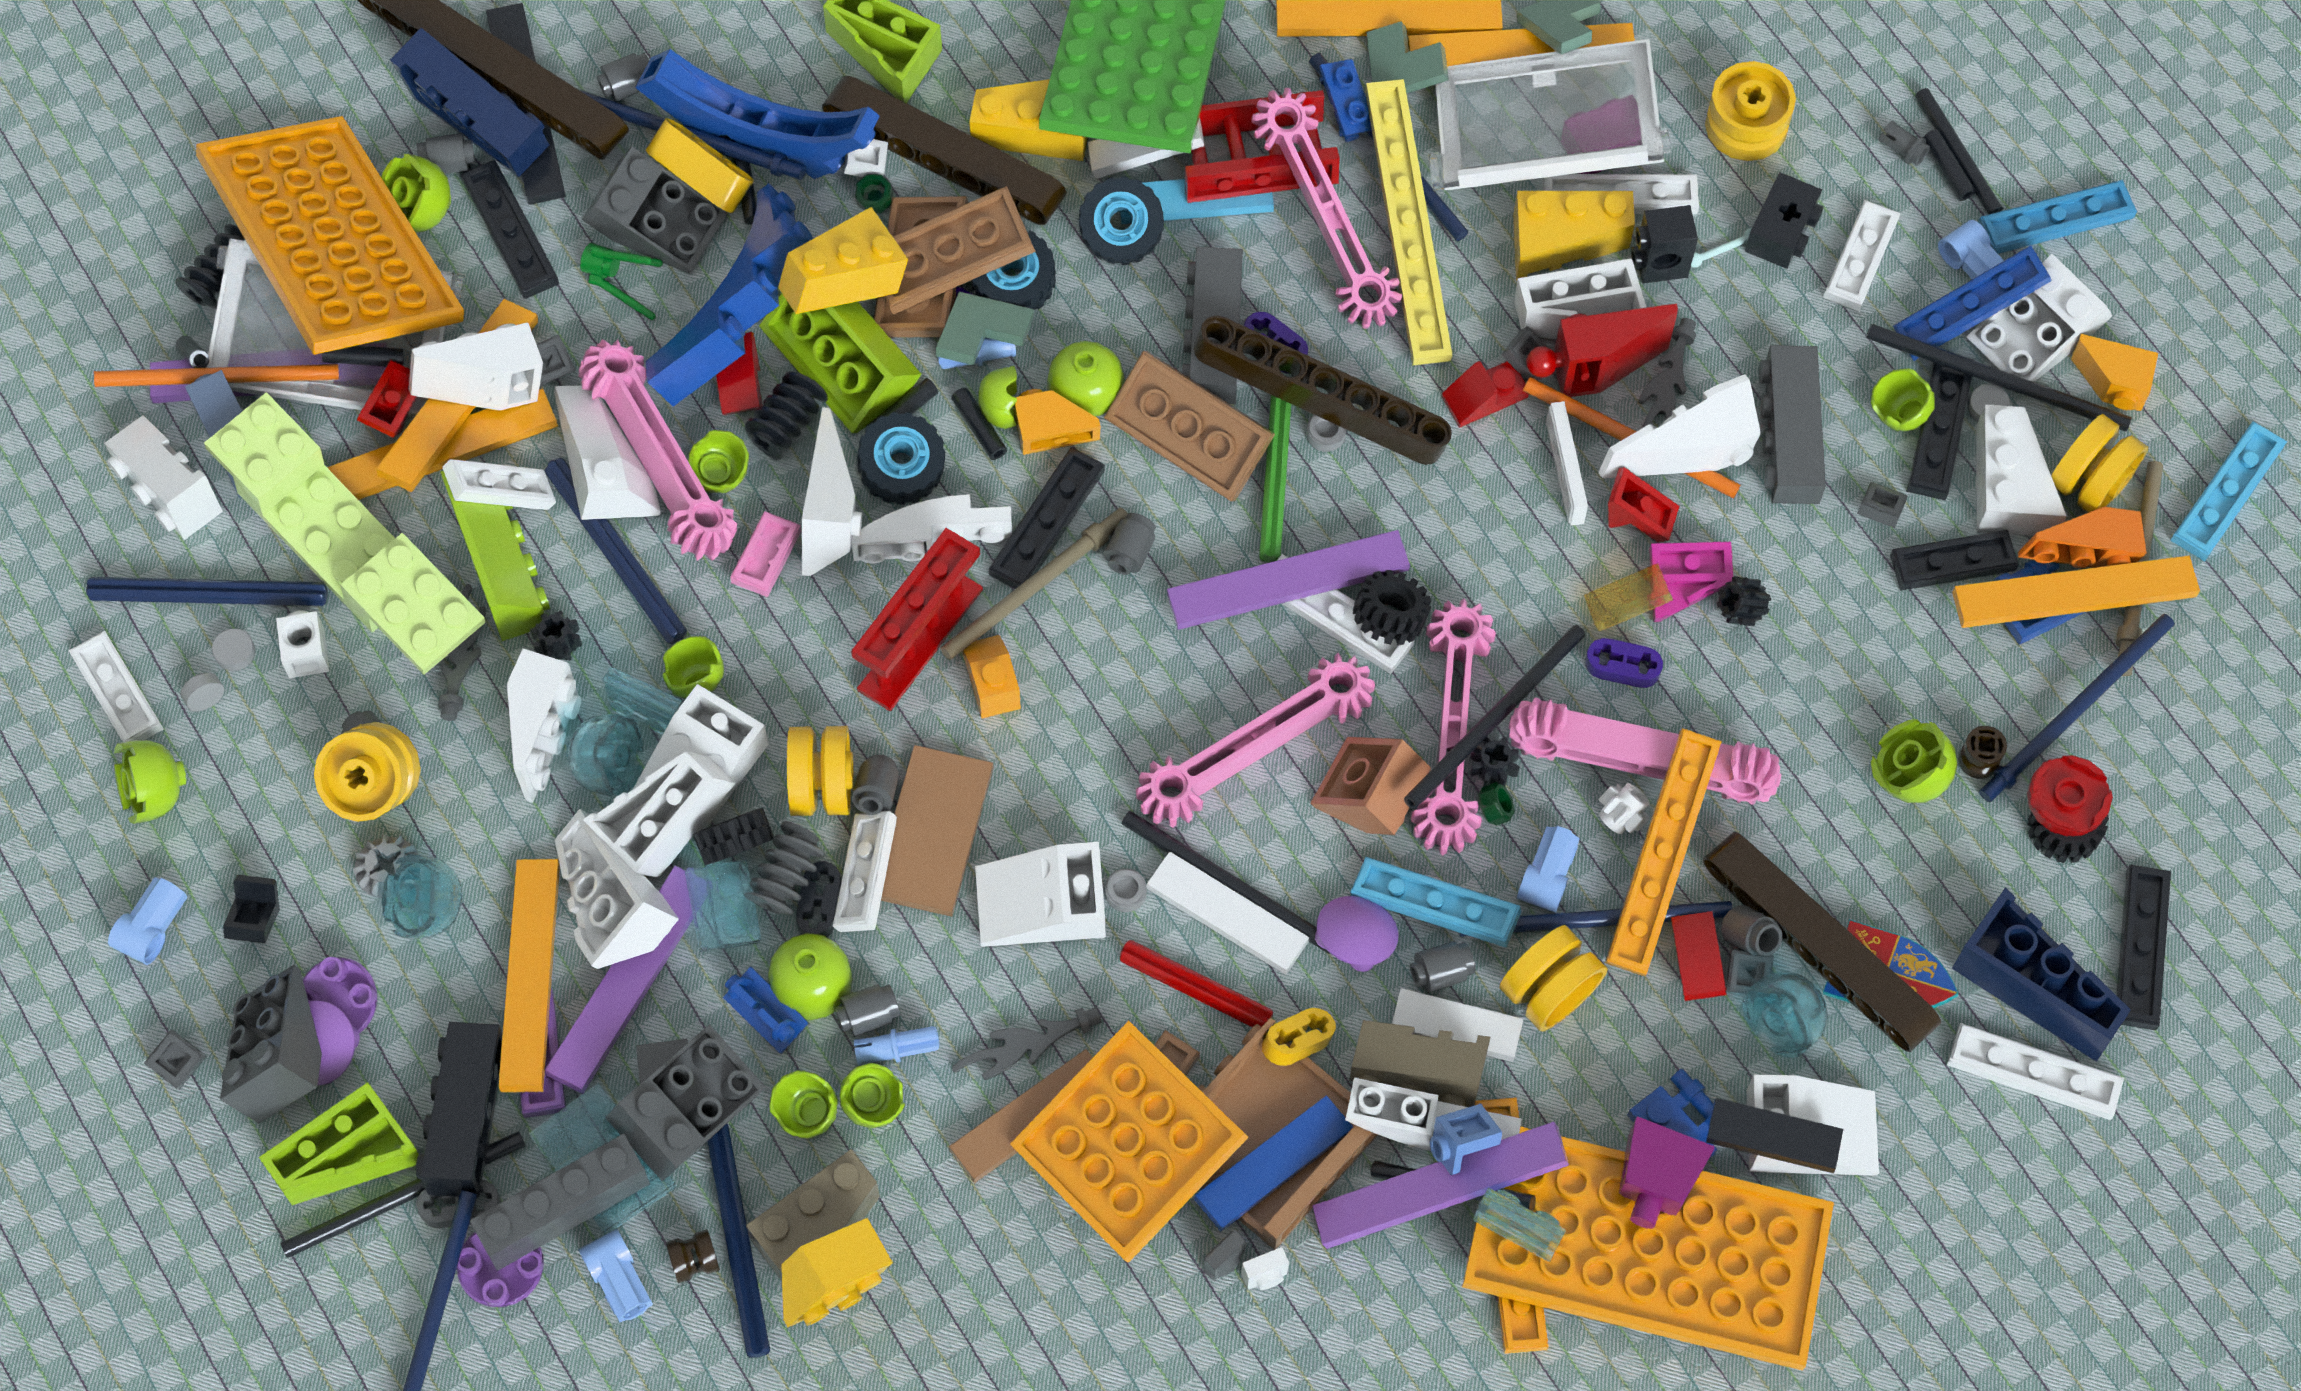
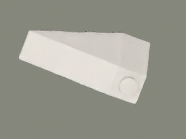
M1744 374L1718 384L1703 392L1705 400L1689 410L1684 405L1674 409L1672 416L1666 419L1660 427L1655 428L1649 424L1611 446L1598 473L1602 478H1616L1618 469L1623 467L1636 476L1709 470L1718 471L1733 464L1735 466L1742 465L1753 455V448L1761 434L1750 379Z
M582 385L555 386L554 395L581 520L659 516L661 511L655 485L603 399L599 397L592 400V391L583 390Z
M822 407L802 515V575L804 576L813 575L849 553L853 536H860L862 526V512L855 511V492L831 409Z
M579 809L557 836L555 845L562 878L568 880L572 897L567 900L569 911L576 915L578 927L573 930L575 941L591 966L599 969L653 951L670 932L679 918L653 884L644 875L636 874L582 820L588 814Z

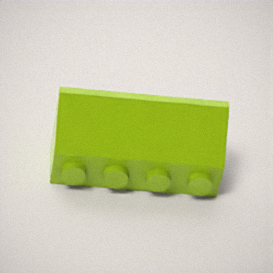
M781 293L778 297L779 306L767 314L759 325L799 373L811 378L825 390L828 396V400L825 403L852 434L864 429L867 424L908 393L921 376V372L859 302L796 314Z
M441 471V476L501 641L503 642L530 632V629L535 627L536 623L540 624L542 621L541 615L544 614L543 611L551 608L543 586L535 588L531 577L537 576L538 573L531 554L522 555L519 544L526 541L518 519L510 521L506 511L513 509V506L455 501L445 473Z

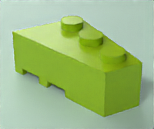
M827 0L823 5L826 32L895 98L907 103L942 52L940 25L889 0Z
M367 1082L258 1158L291 1205H295L416 1166L419 1153Z

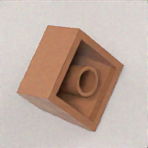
M1347 737L1310 804L1316 809L1365 833L1395 835L1398 828L1403 824L1405 815L1409 810L1404 797L1429 773L1431 767L1403 739Z

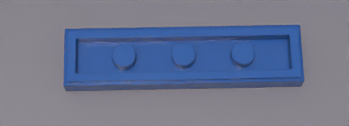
M2030 245L1898 322L1893 327L1897 333L1939 347L2052 280ZM1909 354L1913 361L1919 358L1917 356Z
M1326 1095L1195 1194L1194 1200L1218 1230L1222 1232L1340 1142L1353 1126L1345 1120V1116Z

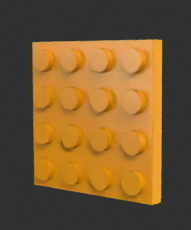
M1128 1020L1010 1145L1129 1263L1249 1137Z

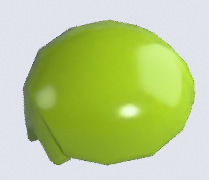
M1015 366L1000 368L988 373L982 379L978 391L979 406L982 414L988 422L1003 429L1012 428L1017 425L1013 418V409H1011L1017 402V398L1013 397L1017 392Z
M1909 368L1897 369L1882 376L1875 384L1871 394V405L1879 419L1889 428L1896 431H1910L1925 423L1935 409L1934 392L1929 383L1920 377L1915 370Z
M712 430L692 446L688 462L706 492L727 493L736 488L745 478L749 452L744 441L731 431Z
M690 636L680 640L663 655L665 672L662 673L663 679L673 695L686 699L697 684L713 692L723 678L724 663L716 644L706 636Z
M875 1063L857 1066L842 1080L839 1092L840 1105L846 1116L856 1125L869 1129L886 1126L902 1112L905 1106L903 1102V1084L885 1066Z
M797 1070L782 1076L772 1088L769 1108L770 1113L776 1118L785 1132L799 1138L811 1139L825 1133L835 1121L838 1099L834 1089L824 1078L815 1073Z

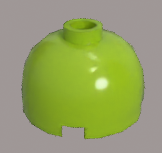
M403 154L404 157L402 159L395 157L388 163L381 178L414 231L425 232L440 223L451 204L448 178L444 171L432 161L421 156Z
M1080 341L1060 350L1051 361L1047 378V390H1053L1096 417L1105 414L1109 410L1125 382V376L1119 358L1111 349L1098 342Z
M1918 719L1907 720L1889 730L1878 743L1882 748L1878 753L1877 759L1872 756L1871 760L1872 774L1878 784L1888 794L1906 803H1926L1939 797L1954 780L1957 769L1955 748L1948 737L1935 723L1930 721L1929 723H1921Z
M132 740L117 743L114 754L122 753V763L114 764V772L123 810L129 809L131 806L134 813L133 816L128 818L129 822L136 824L163 817L172 810L177 802L180 786L186 785V772L182 761L175 762L173 755L165 746L153 741Z
M812 933L793 936L782 943L771 958L768 972L771 990L778 1000L798 1011L806 1020L827 1017L835 1012V1008L841 1004L840 997L850 994L853 980L848 957L839 945L824 935Z

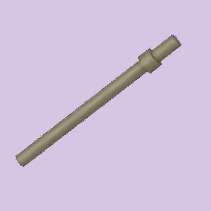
M2158 461L2147 463L2140 508L2147 554L2138 562L2149 561L2163 472V464ZM2143 604L2125 607L2123 625L2119 626L2117 631L2116 645L2119 647L2118 656L2143 632L2139 627ZM2133 666L2122 676H2131Z
M1119 507L1099 524L1094 522L1081 532L1082 537L944 644L940 648L943 655L948 660H952L1090 550L1097 551L1109 541L1108 536L1115 531L1119 521L1125 519L1128 513Z

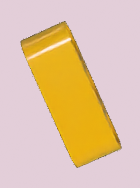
M665 118L646 148V152L653 159L717 207L729 213H734L754 182L753 178L686 127L670 118Z

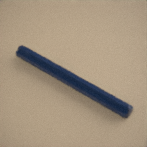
M558 458L548 462L545 474L665 641L672 645L683 640L687 633L686 627L607 518L581 520L570 466L565 459Z
M91 577L87 580L86 593L92 601L323 606L327 602L328 589L324 582Z
M727 1123L707 1142L745 1349L749 1358H758L769 1354L770 1346Z

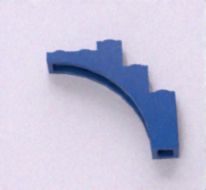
M671 49L650 58L635 87L683 125L716 136L727 135L737 143L772 155L776 153L784 154L788 160L805 165L806 173L813 179L827 174H834L843 165L847 153L866 148L875 136V130L873 129L880 117L870 107L846 112H820L776 104L750 95L716 79L695 67Z
M770 183L757 191V208L752 228L742 251L725 279L692 320L666 345L646 360L647 383L673 407L745 354V331L779 306L777 288L788 252L813 239L810 231L802 222L798 221L796 223L794 214L796 207L792 199L783 191L778 193Z

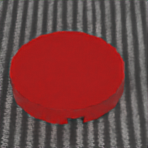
M2074 755L2062 756V758L2043 762L2033 774L2027 791L2029 809L2036 820L2049 831L2064 836H2082L2097 829L2110 811L2113 796L2103 771L2091 761Z

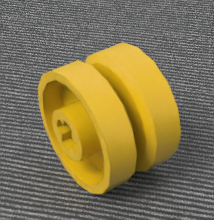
M1761 62L1736 63L1725 69L1714 83L1707 111L1705 127L1708 138L1717 150L1734 159L1744 161L1760 160L1777 152L1786 140L1794 111L1796 96L1793 84L1783 72L1770 64Z
M2104 414L2099 415L2080 434L2051 475L2056 490L2064 496L2076 492L2084 484L2078 495V506L2087 513L2104 506L2107 507L2131 480L2148 452V446L2133 435L2121 439L2113 447L2119 436V425Z
M372 722L360 724L327 742L317 756L314 779L319 796L330 810L341 818L360 822L374 820L408 800L418 786L421 767L418 752L407 735L394 726Z
M826 726L822 732L821 752H817L816 734L812 727H789L787 738V789L790 816H813L817 810L818 790H822L823 808L827 815H850L851 789L854 786L853 752L850 749L848 726Z
M1566 925L1554 929L1528 949L1506 973L1499 987L1514 1004L1518 1005L1529 1001L1525 1016L1542 1032L1551 1029L1576 1010L1600 985L1608 971V968L1594 953L1588 952L1579 955L1582 941Z

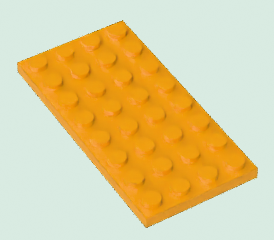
M343 116L196 144V157L313 355L463 322V307Z
M1520 1126V1131H1519V1133H1522V1132H1525V1131H1528V1130H1531V1129L1525 1128V1127H1521V1126ZM1562 1136L1561 1139L1569 1166L1504 1188L1535 1195L1536 1204L1532 1212L1480 1201L1462 1284L1463 1288L1802 1371L1806 1367L1834 1202L1702 1170L1676 1216L1660 1211L1655 1227L1653 1229L1643 1228L1630 1220L1636 1201L1619 1194L1625 1152Z

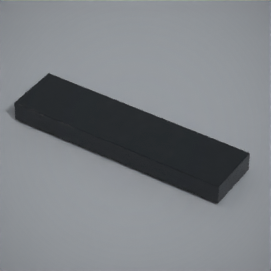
M496 160L460 174L470 198L523 298L527 299L559 285V280Z
M1933 363L1929 385L1934 392L1935 409L1927 421L1920 425L1907 492L1946 501L1972 376Z
M1070 447L990 566L989 575L1016 589L1038 572L1104 473L1105 464Z
M2129 865L2126 870L2116 996L2131 1011L2121 1025L2157 1030L2160 1026L2171 871Z

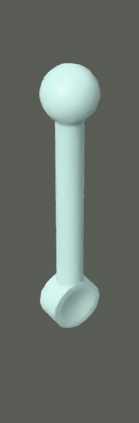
M1752 228L1747 229L1744 236L1700 254L1695 252L1691 267H1698L1706 259L1747 243Z

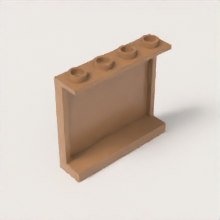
M1272 1018L1262 1027L1256 1024L1246 1034L1242 1041L1244 1047L1235 1057L1229 1054L1220 1062L1214 1072L1217 1077L1207 1088L1204 1085L1198 1087L1249 1137L1201 1187L1202 1189L1326 1095L1346 1118L1351 1092L1311 1059L1306 1057L1291 1065L1280 1066L1270 1062L1264 1056L1262 1043L1269 1028L1276 1023ZM1290 1042L1285 1043L1288 1047H1290ZM1350 1123L1353 1128L1340 1142L1238 1220L1271 1248L1277 1249L1313 1209L1312 1205L1317 1204L1378 1134Z

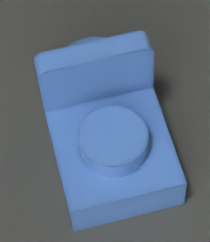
M1481 1104L1436 1117L1433 1137L1430 1139L1431 1152L1434 1158L1444 1165L1450 1175L1460 1173L1462 1157L1464 1155L1500 1145L1502 1131Z

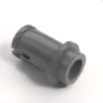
M1894 121L1889 122L1883 129L1887 134L1881 133L1879 136V142L1886 144L1905 157L1904 162L1907 164L1919 165L1930 150V146L1926 144L1925 138H1916Z

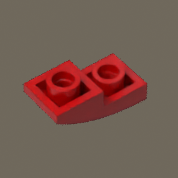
M748 332L744 335L745 354L716 375L722 415L727 416L756 410L758 407L763 406L757 371L761 370L754 332Z
M1713 912L1671 917L1684 1000L1690 1001L1727 995Z

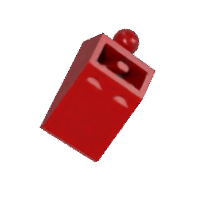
M1677 303L1589 316L1586 314H1574L1566 319H1560L1554 351L1546 346L1532 349L1526 359L1527 368L1532 375L1540 378L1548 377L1556 370L1560 392L1569 397L1601 393L1669 349L1678 314Z

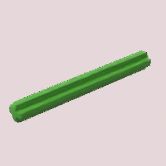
M1271 395L1268 429L1275 433V436L1267 447L1259 558L1264 562L1277 561L1281 556L1291 404Z

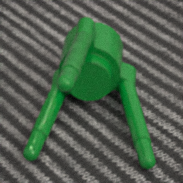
M589 243L585 247L580 261L581 271L590 274L588 283L603 288L650 320H654L656 315L606 281L605 278L608 276L614 277L617 274L620 261L661 267L663 261L638 254L614 251L595 243Z

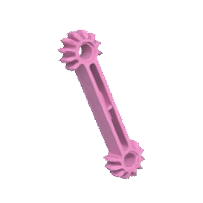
M1290 88L1284 89L1282 98L1279 97L1275 90H1272L1268 94L1269 102L1265 100L1257 102L1256 107L1261 113L1253 114L1252 123L1260 127L1255 130L1254 136L1256 139L1268 137L1264 145L1266 150H1270L1274 143L1280 145L1346 282L1347 287H1340L1335 291L1336 297L1346 299L1338 305L1339 312H1345L1349 309L1352 311L1347 320L1350 324H1353L1359 316L1362 317V328L1368 329L1373 317L1375 323L1381 327L1386 322L1384 314L1394 317L1397 313V309L1392 303L1400 302L1402 294L1391 290L1395 289L1400 282L1398 278L1388 281L1385 279L1390 271L1386 266L1382 268L1379 274L1375 273L1306 131L1316 129L1318 126V120L1310 117L1316 110L1313 104L1302 106L1306 98L1304 93H1300L1296 100L1291 98L1292 92ZM1280 114H1287L1293 118L1295 126L1291 129H1282L1276 124L1275 117ZM1293 143L1299 145L1318 184L1317 187L1313 186ZM1335 230H1340L1360 274L1354 271ZM1363 287L1373 288L1378 294V301L1372 304L1362 301L1359 296V289Z
M602 339L597 346H590L581 361L578 376L582 378V389L592 391V400L599 397L605 399L671 513L667 524V530L672 533L670 536L671 544L682 545L681 555L691 552L694 553L697 561L703 555L713 561L719 553L725 554L733 542L732 539L737 531V523L733 521L734 510L722 508L723 498L715 502L710 500L644 387L647 378L646 368L643 367L644 356L633 355V346L624 348L620 345L618 339L612 345Z
M1465 598L1460 601L1459 607H1455L1448 600L1444 603L1443 611L1435 609L1431 616L1432 623L1427 625L1426 635L1431 639L1429 642L1430 651H1443L1446 655L1437 764L1445 757L1446 751L1452 749L1466 735L1472 656L1487 657L1491 650L1489 644L1495 641L1496 636L1494 629L1490 628L1493 623L1491 615H1481L1483 608L1480 603L1472 609L1468 608ZM1457 629L1465 630L1470 636L1460 638L1455 636L1452 631ZM1455 660L1463 663L1462 691L1459 702H1454L1450 699L1453 661ZM1464 761L1455 769L1454 792H1446L1443 788V781L1435 789V797L1427 798L1411 814V822L1416 824L1413 832L1415 838L1426 837L1424 842L1426 850L1431 849L1435 844L1439 845V851L1442 856L1447 854L1448 846H1452L1455 851L1460 853L1464 849V842L1474 843L1477 836L1475 830L1481 827L1482 818L1476 815L1479 809L1477 801L1465 802L1461 798ZM1446 814L1452 816L1456 822L1451 825H1445L1440 823L1436 817Z
M1337 653L1334 656V663L1322 657L1319 660V669L1311 668L1308 673V680L1311 682V685L1179 766L1173 765V759L1170 756L1165 759V766L1163 767L1157 762L1152 761L1150 763V773L1141 772L1139 775V783L1142 786L1136 789V798L1143 801L1141 812L1143 815L1154 813L1153 822L1156 825L1162 822L1164 818H1168L1169 825L1174 828L1178 817L1190 823L1193 817L1192 811L1200 812L1203 808V800L1199 797L1200 795L1332 714L1338 715V720L1341 724L1346 722V715L1348 713L1358 720L1362 715V708H1369L1371 706L1372 697L1370 694L1375 689V682L1372 679H1368L1370 674L1368 665L1356 668L1358 660L1355 655L1348 662H1342L1341 655ZM1343 684L1350 690L1338 693L1333 691L1331 686ZM1167 787H1175L1181 793L1175 797H1168L1163 795L1161 791Z
M1534 698L1532 702L1521 701L1519 707L1514 709L1509 723L1511 745L1521 749V754L1523 755L1531 754L1536 759L1543 757L1550 761H1553L1555 757H1561L1662 780L1665 778L1679 735L1567 710V705L1564 703L1556 704L1551 699L1549 701H1542L1539 698ZM1737 742L1735 746L1721 743L1706 789L1721 792L1722 798H1732L1737 800V803L1746 801L1754 805L1756 800L1767 802L1770 796L1776 794L1777 787L1780 785L1779 757L1770 754V749L1767 747H1755L1754 743L1744 745L1741 742Z

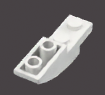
M970 494L926 500L903 507L863 527L860 536H853L851 545L854 561H863L870 564L880 563L884 559L900 558L911 562L919 561L946 527L968 541L982 540L986 543H997L1003 539H1009L1012 535L1011 506L971 508Z
M1354 1078L1345 1120L1383 1137L1431 1151L1430 1139L1433 1137L1436 1117L1468 1107L1438 1101L1439 1095ZM1488 1112L1502 1131L1501 1140L1519 1134L1521 1118Z

